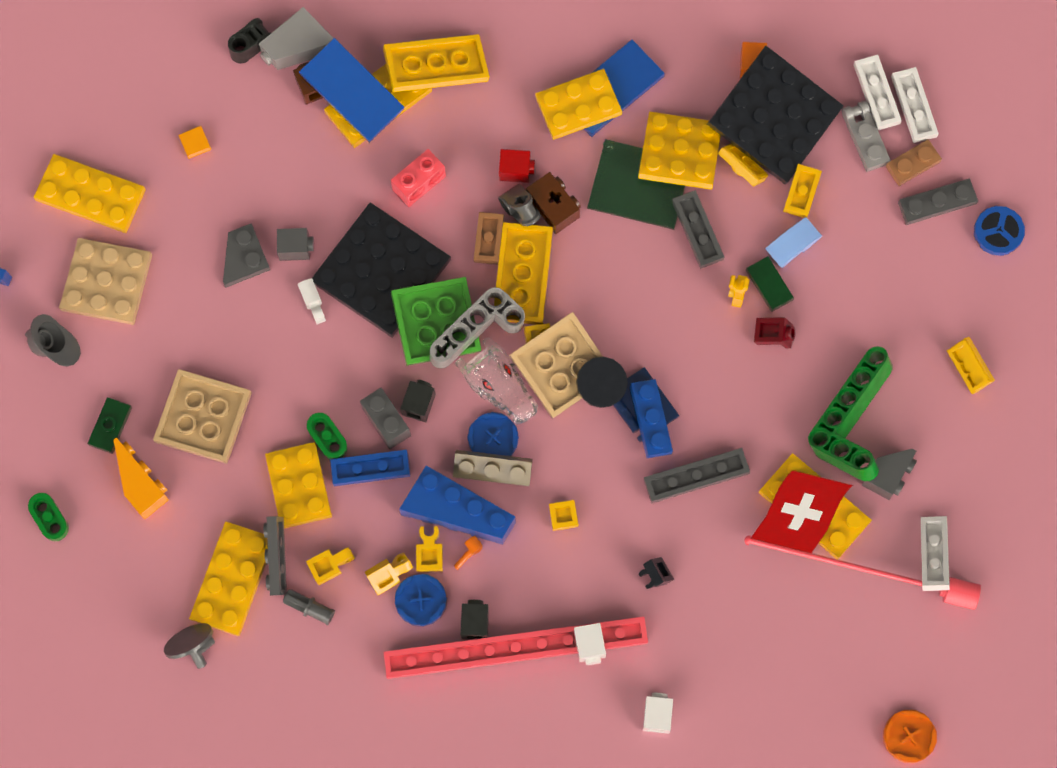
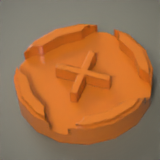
M902 710L895 713L886 722L883 730V742L887 751L895 759L903 763H917L926 759L933 752L937 743V731L924 713L917 710Z

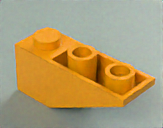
M115 438L114 445L124 496L138 513L146 519L169 500L164 494L168 490L159 479L153 481L148 474L152 471L143 460L137 462L132 455L136 452L127 441L122 444Z

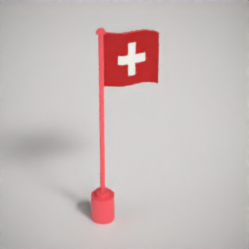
M792 470L778 488L764 520L752 537L748 535L744 539L746 545L751 543L922 586L921 580L812 554L827 532L840 501L853 486L850 484ZM949 577L950 590H939V596L943 597V602L975 610L980 597L981 585Z

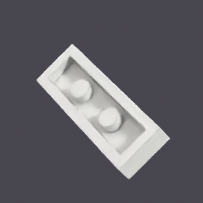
M875 55L854 61L857 77L877 129L882 130L901 124L902 120L879 56Z
M914 67L892 73L891 78L913 143L936 138L939 133L917 68Z
M947 516L921 517L923 591L950 590Z

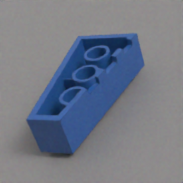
M425 466L399 509L401 516L443 526L456 532L460 531L502 545L516 524V517L428 466Z

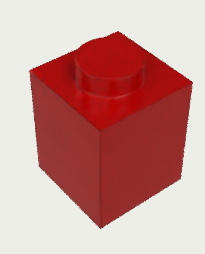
M501 149L499 181L529 183V175H534L535 160H531L530 151Z

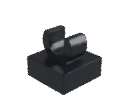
M662 557L650 559L644 563L645 569L641 570L638 574L640 577L649 574L651 582L645 586L646 589L667 585L674 580Z

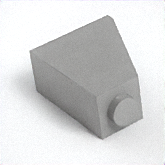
M302 7L259 43L262 52L260 56L268 66L272 64L277 70L312 60L334 38Z

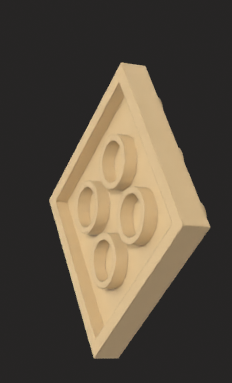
M78 238L59 309L64 312L134 325L152 253L150 251Z
M573 312L509 355L551 418L556 417L582 399L576 386L578 371L589 360L603 357Z
M178 369L153 441L227 464L252 394L251 390Z

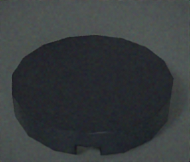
M597 357L586 362L578 371L576 379L579 395L587 404L597 408L610 407L619 402L626 393L628 385L627 375L623 367L614 359L607 357Z

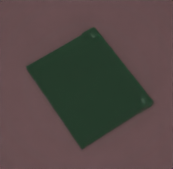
M605 139L587 209L674 230L678 215L672 204V199L683 195L685 186L638 179L643 148Z

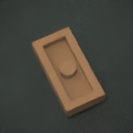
M929 139L888 162L886 168L900 187L939 164L942 158Z
M479 212L474 251L475 263L498 265L504 214Z

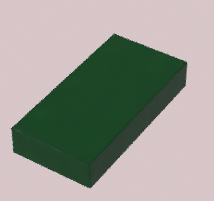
M768 256L746 268V272L771 312L794 300L793 295Z

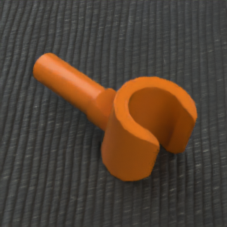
M476 536L469 538L464 543L468 551L454 564L457 570L468 558L482 550V544Z

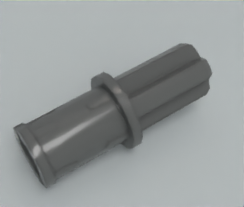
M288 590L283 599L284 604L304 613L303 616L307 617L309 615L326 625H329L335 613V610L316 602L314 597L310 599L293 590Z

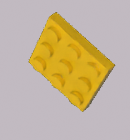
M649 111L638 179L712 190L720 134L707 125L709 120Z

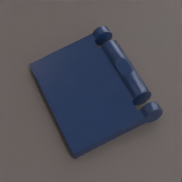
M645 367L627 378L626 393L619 402L614 404V407L633 433L640 429L630 391V384L653 380ZM658 386L666 424L668 425L679 418V414ZM641 435L637 437L638 441L643 442Z

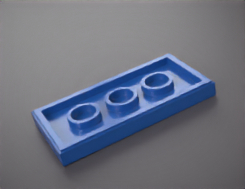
M335 38L299 71V74L369 143L405 108Z
M630 40L593 71L605 69L622 112L665 77V73L633 40ZM614 118L584 130L593 137Z

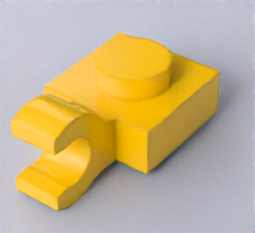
M734 275L730 277L728 297L733 298L731 306L741 308L744 294L748 290L750 281L747 276L738 275L737 279Z
M349 547L335 555H332L328 549L307 560L306 563L317 584L321 585L342 574L339 566L353 561L355 557Z
M403 552L398 554L391 564L386 558L364 573L377 595H380L400 583L397 576L408 572L413 566Z

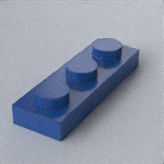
M656 379L631 383L630 391L646 458L671 455L673 449Z
M407 450L330 459L334 487L411 477Z

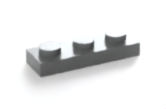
M969 178L900 199L898 205L906 225L976 205L978 198Z
M696 190L673 198L672 204L700 269L724 260L725 257Z
M266 517L267 522L263 526L264 537L268 541V549H265V562L269 564L266 588L270 590V596L285 595L287 583L284 517Z

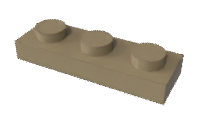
M456 450L453 477L529 486L533 459Z

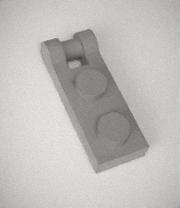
M867 101L858 102L857 106L854 107L847 106L842 108L843 118L866 172L886 166L891 160L872 118ZM861 115L862 121L856 123L854 117Z

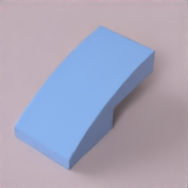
M805 217L765 249L777 264L784 268L801 252L804 253L816 243L822 235L809 219Z

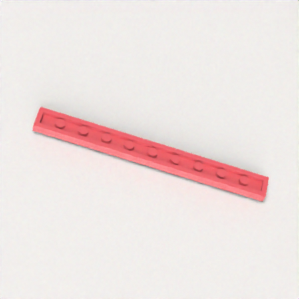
M645 617L599 622L601 624L605 650L648 644ZM585 625L385 651L387 679L577 654L574 627Z

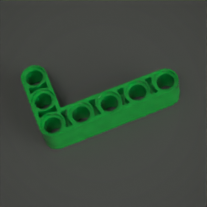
M872 347L866 352L808 436V442L819 459L862 481L875 479L879 473V467L869 450L845 438L893 370L892 362L883 347ZM850 401H855L852 404L847 405V403H849ZM836 421H841L839 424L833 425ZM826 441L825 444L818 446L821 442ZM848 452L845 456L839 457L841 453ZM869 463L866 467L860 468L863 464Z

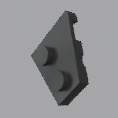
M252 223L228 232L223 276L225 288L270 271Z

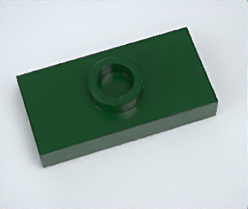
M107 397L87 444L113 454L115 450L114 439L117 438L119 440L132 410L131 405Z

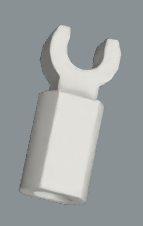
M307 279L298 283L306 307L311 309L316 324L325 322L326 319L320 306L322 301L313 279Z

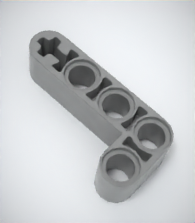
M497 287L490 288L433 342L430 347V362L436 368H446L494 321L506 332L518 333L524 325V310L502 289ZM498 298L502 303L499 306H492L488 300ZM473 315H480L484 321L476 324L470 318ZM509 315H516L520 321L513 324L508 322L506 318ZM457 332H461L466 338L463 341H456L452 336ZM446 350V357L442 355L437 357V351L442 353Z

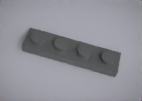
M740 448L644 477V483L652 504L750 474V469L743 449Z

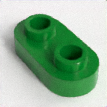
M324 413L311 415L307 421V430L322 453L328 459L342 458L347 452V443L333 421ZM324 424L325 428L322 431H317L316 426ZM333 444L339 445L337 451H331L330 447Z
M46 493L33 495L28 502V510L42 534L50 541H60L65 538L69 526L55 501ZM47 504L45 511H39L40 505ZM60 525L59 531L53 533V526Z

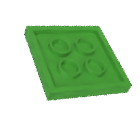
M466 277L391 291L406 366L430 362V347L433 342L472 306ZM473 315V316L470 318V320H471L473 323H476V322H475L474 315ZM457 332L452 336L456 341H463L466 338L461 332ZM479 337L459 356L481 352ZM446 350L442 353L437 351V357L441 355L446 357Z

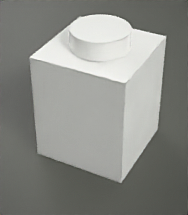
M596 623L574 627L579 662H585L586 665L601 663V659L606 658L601 624Z
M652 693V697H646L643 731L670 733L673 699L668 698V694Z

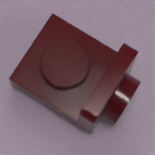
M785 317L756 318L754 343L757 345H782L785 348H791L796 332L795 327Z

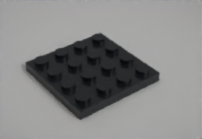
M765 46L707 125L783 184H787L796 172L798 164H802L844 105L768 46Z
M370 202L312 279L318 288L393 338L398 331L391 291L434 283L451 261V256Z

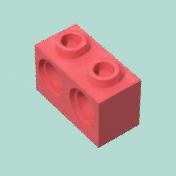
M427 149L391 179L392 190L410 207L446 177L445 166Z

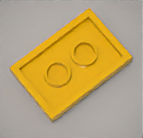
M605 69L535 93V98L553 140L622 115L621 107Z
M315 442L265 454L278 516L284 517V529L332 517Z

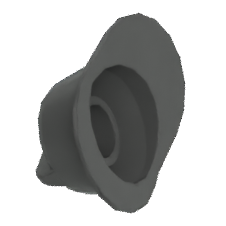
M42 314L33 319L30 329L25 333L30 350L37 356L48 357L60 366L68 367L74 365L79 360L81 354L77 339L49 315Z

